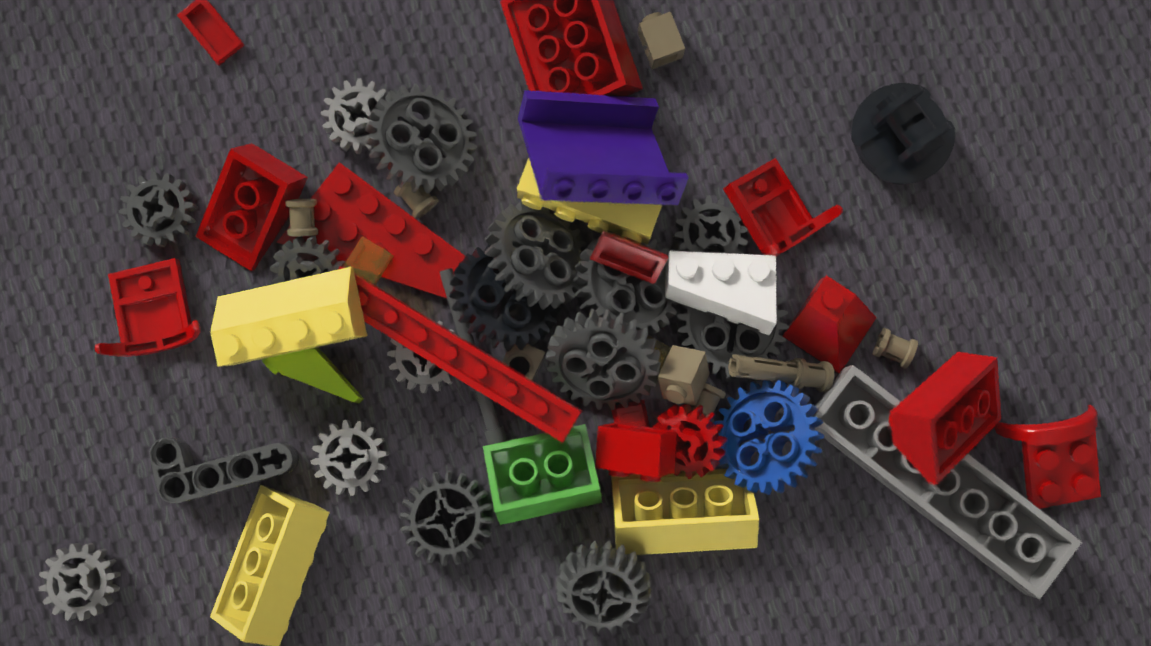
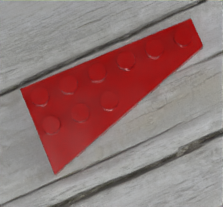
M339 162L311 197V199H317V205L314 206L315 227L318 228V235H316L317 244L321 245L325 240H328L329 246L327 249L330 252L339 249L340 252L335 258L337 261H346V266L353 267L354 269L447 299L439 272L450 268L454 272L465 255ZM290 226L279 238L278 244L284 245L287 241L293 243V240L298 237L288 236L287 230L290 229ZM303 236V238L305 239V242L307 241L308 238L311 237V236Z

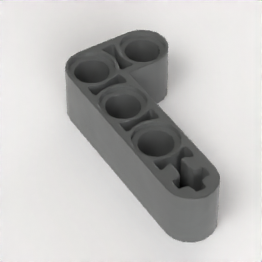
M160 438L152 444L149 451L158 493L165 502L171 504L188 502L288 474L297 467L299 462L297 450L287 443L269 444L197 465L193 463L188 444L179 438ZM170 444L177 451L176 458L171 463L165 457V450ZM279 453L286 454L287 460H284L282 465L270 464L265 466L264 459L275 458ZM245 459H249L252 462L254 469L248 478L244 477L240 471V465ZM212 468L219 474V482L215 487H212L207 482V473ZM177 478L183 480L185 484V490L181 496L175 494L173 490V484Z

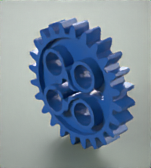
M764 380L762 388L759 384L752 381L750 382V392L741 387L738 388L740 398L736 400L729 396L727 399L731 405L730 409H719L720 413L725 416L724 420L714 421V425H723L718 435L727 438V442L721 447L726 453L719 460L720 464L718 466L728 468L724 475L727 478L735 479V485L742 488L747 485V490L753 493H757L760 489L761 493L770 495L772 487L775 491L783 493L785 488L784 482L792 487H797L795 476L798 474L808 478L809 476L804 467L806 464L816 467L817 463L811 458L812 453H822L823 451L815 445L816 440L825 438L824 434L815 431L816 427L823 424V420L818 417H811L817 412L818 408L813 404H807L810 399L809 396L804 393L799 394L798 388L793 385L787 387V384L780 380H777L775 385L771 381ZM784 408L783 417L778 422H775L776 412ZM751 418V427L748 431L744 432L743 426ZM795 426L794 431L788 433L785 432L792 429ZM749 440V442H746L740 446L741 442ZM788 441H791V451L783 456V446ZM758 451L759 459L752 466L751 457L754 452Z

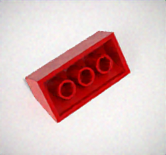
M957 352L890 411L888 424L890 429H892L893 445L930 484L937 485L1001 420L997 357Z

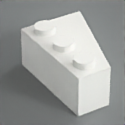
M669 251L665 273V298L705 313L707 311L728 318L727 321L736 324L742 323L759 329L760 333L770 335L776 325V256Z

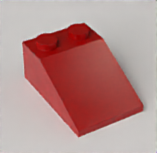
M253 143L231 148L195 237L248 270H255L290 216L289 207L285 206V200L299 199L308 177Z

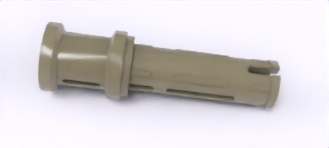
M733 354L728 364V371L731 377L767 381L780 380L798 389L805 386L814 387L819 392H827L834 381V368L828 361H821L819 364L808 363L803 358L779 361Z

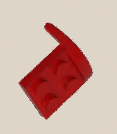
M776 158L723 188L763 255L778 256L836 219L843 212V208L840 205H835L812 218Z
M173 258L108 274L121 343L96 344L95 352L97 354L115 357L148 355L181 347L194 341L200 335L199 321H191L181 265L178 259Z
M1088 405V410L1085 413L1063 421L1043 424H1008L998 422L995 425L996 433L1000 436L1022 441L1026 495L1028 501L1037 508H1047L1101 497L1096 441L1098 415L1093 405Z

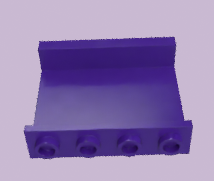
M524 90L518 121L541 200L679 205L688 181L687 173H670L652 131L659 108L656 98Z

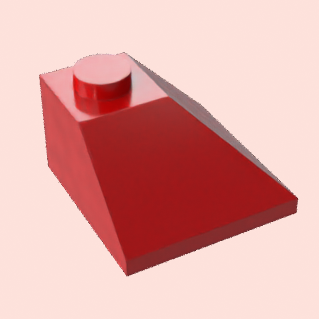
M826 275L817 282L790 323L789 328L782 336L820 362H830L834 371L839 374L877 317L856 294Z

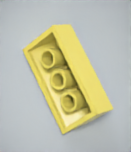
M529 158L517 187V197L522 199L521 203L529 208L541 210L544 207L555 211V216L565 221L574 222L575 219L588 223L587 226L596 232L602 233L603 230H609L639 244L641 242L649 243L662 205L542 201Z
M353 267L219 296L210 331L217 366L237 365L366 337L367 332Z
M727 469L710 470L704 477L701 478L696 474L692 479H687L685 471H682L678 476H675L674 473L663 476L659 482L641 481L638 474H629L628 477L611 476L616 549L623 544L625 554L635 551L636 555L757 548L759 515L754 493L747 490V485L744 488L735 485V479L727 478L724 475Z
M260 485L210 617L243 642L280 646L282 638L288 629L289 620L296 601L301 595L306 574L313 563L314 553L321 534L326 528L330 512L313 503Z

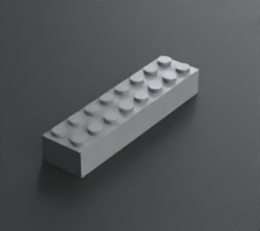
M854 365L844 367L833 381L830 390L825 392L815 405L818 410L811 417H818L823 420V424L816 427L815 431L824 434L828 442L1023 594L1041 599L1082 542L969 454L937 485L930 484L893 445L892 429L889 427L888 419L890 411L901 401Z

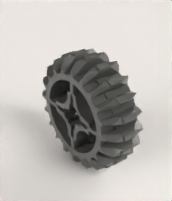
M452 470L446 472L445 481H442L439 472H433L432 479L434 484L431 485L426 477H422L419 481L424 489L423 491L415 486L409 489V492L416 497L415 501L407 498L403 499L402 504L411 508V512H402L399 514V518L403 520L410 519V525H405L400 530L401 533L412 531L414 534L413 537L406 541L407 546H411L417 541L421 544L415 552L416 556H421L427 549L430 551L427 557L428 563H433L437 554L441 555V566L448 564L449 555L453 556L455 564L458 565L462 563L460 552L463 551L466 557L472 559L475 556L473 549L470 547L472 544L480 550L485 547L484 542L478 537L479 535L490 537L492 531L483 528V523H494V517L484 516V511L492 509L493 503L481 504L480 499L486 497L488 492L483 490L477 495L474 493L473 490L479 484L477 480H473L468 487L464 485L467 474L461 473L457 482H454ZM445 488L461 492L470 500L472 506L464 508L453 506L449 496L446 494ZM435 491L437 498L435 500V513L431 517L419 520V513L424 500ZM443 508H446L448 513H464V515L456 517V520L451 521L453 524L451 528L447 527L445 522L430 523V521L436 520L438 515L443 514L441 512ZM475 516V526L472 534L465 542L459 544L457 529L459 522ZM430 528L439 529L443 533L445 540L448 541L449 547L433 543L425 536L422 530Z
M594 540L590 549L581 544L577 549V553L570 551L566 562L560 565L559 576H557L555 583L557 601L562 603L563 613H571L572 623L579 620L583 621L584 630L590 625L596 627L598 634L603 628H608L613 634L617 625L626 630L630 625V621L637 623L641 613H645L652 593L650 573L646 572L644 561L637 562L635 551L625 554L623 544L618 549L612 548L610 541L605 543L604 547H599ZM603 580L605 581V594L602 593Z

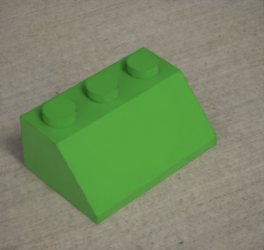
M586 424L574 426L563 443L547 433L483 446L494 511L500 525L602 503Z

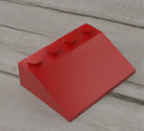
M613 0L500 1L529 91L627 97L643 89Z

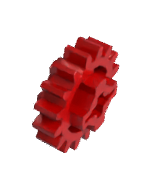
M684 403L680 408L677 404H674L657 417L659 422L652 427L677 431L675 476L685 471L687 479H692L696 474L702 478L720 464L719 460L726 453L721 447L727 442V438L718 435L723 425H714L712 423L715 416L713 412L707 416L702 414V405L692 410L690 404Z

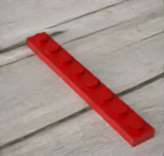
M339 266L338 270H339V269L346 268V267H344V266ZM354 273L364 322L562 443L565 441L582 410Z

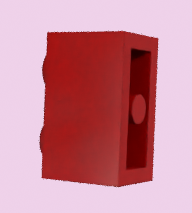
M622 423L600 425L597 430L595 468L609 470L608 475L628 477L629 473L640 475L641 481L659 482L661 477L673 474L675 471L677 431Z

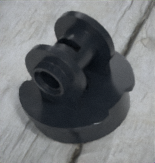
M895 83L881 87L871 93L861 103L854 115L851 125V140L855 145L861 162L870 172L878 176L880 180L900 185L921 182L939 171L951 155L955 142V128L951 121L946 120L939 106L930 99L931 93L921 85ZM892 132L895 133L902 144L894 140Z

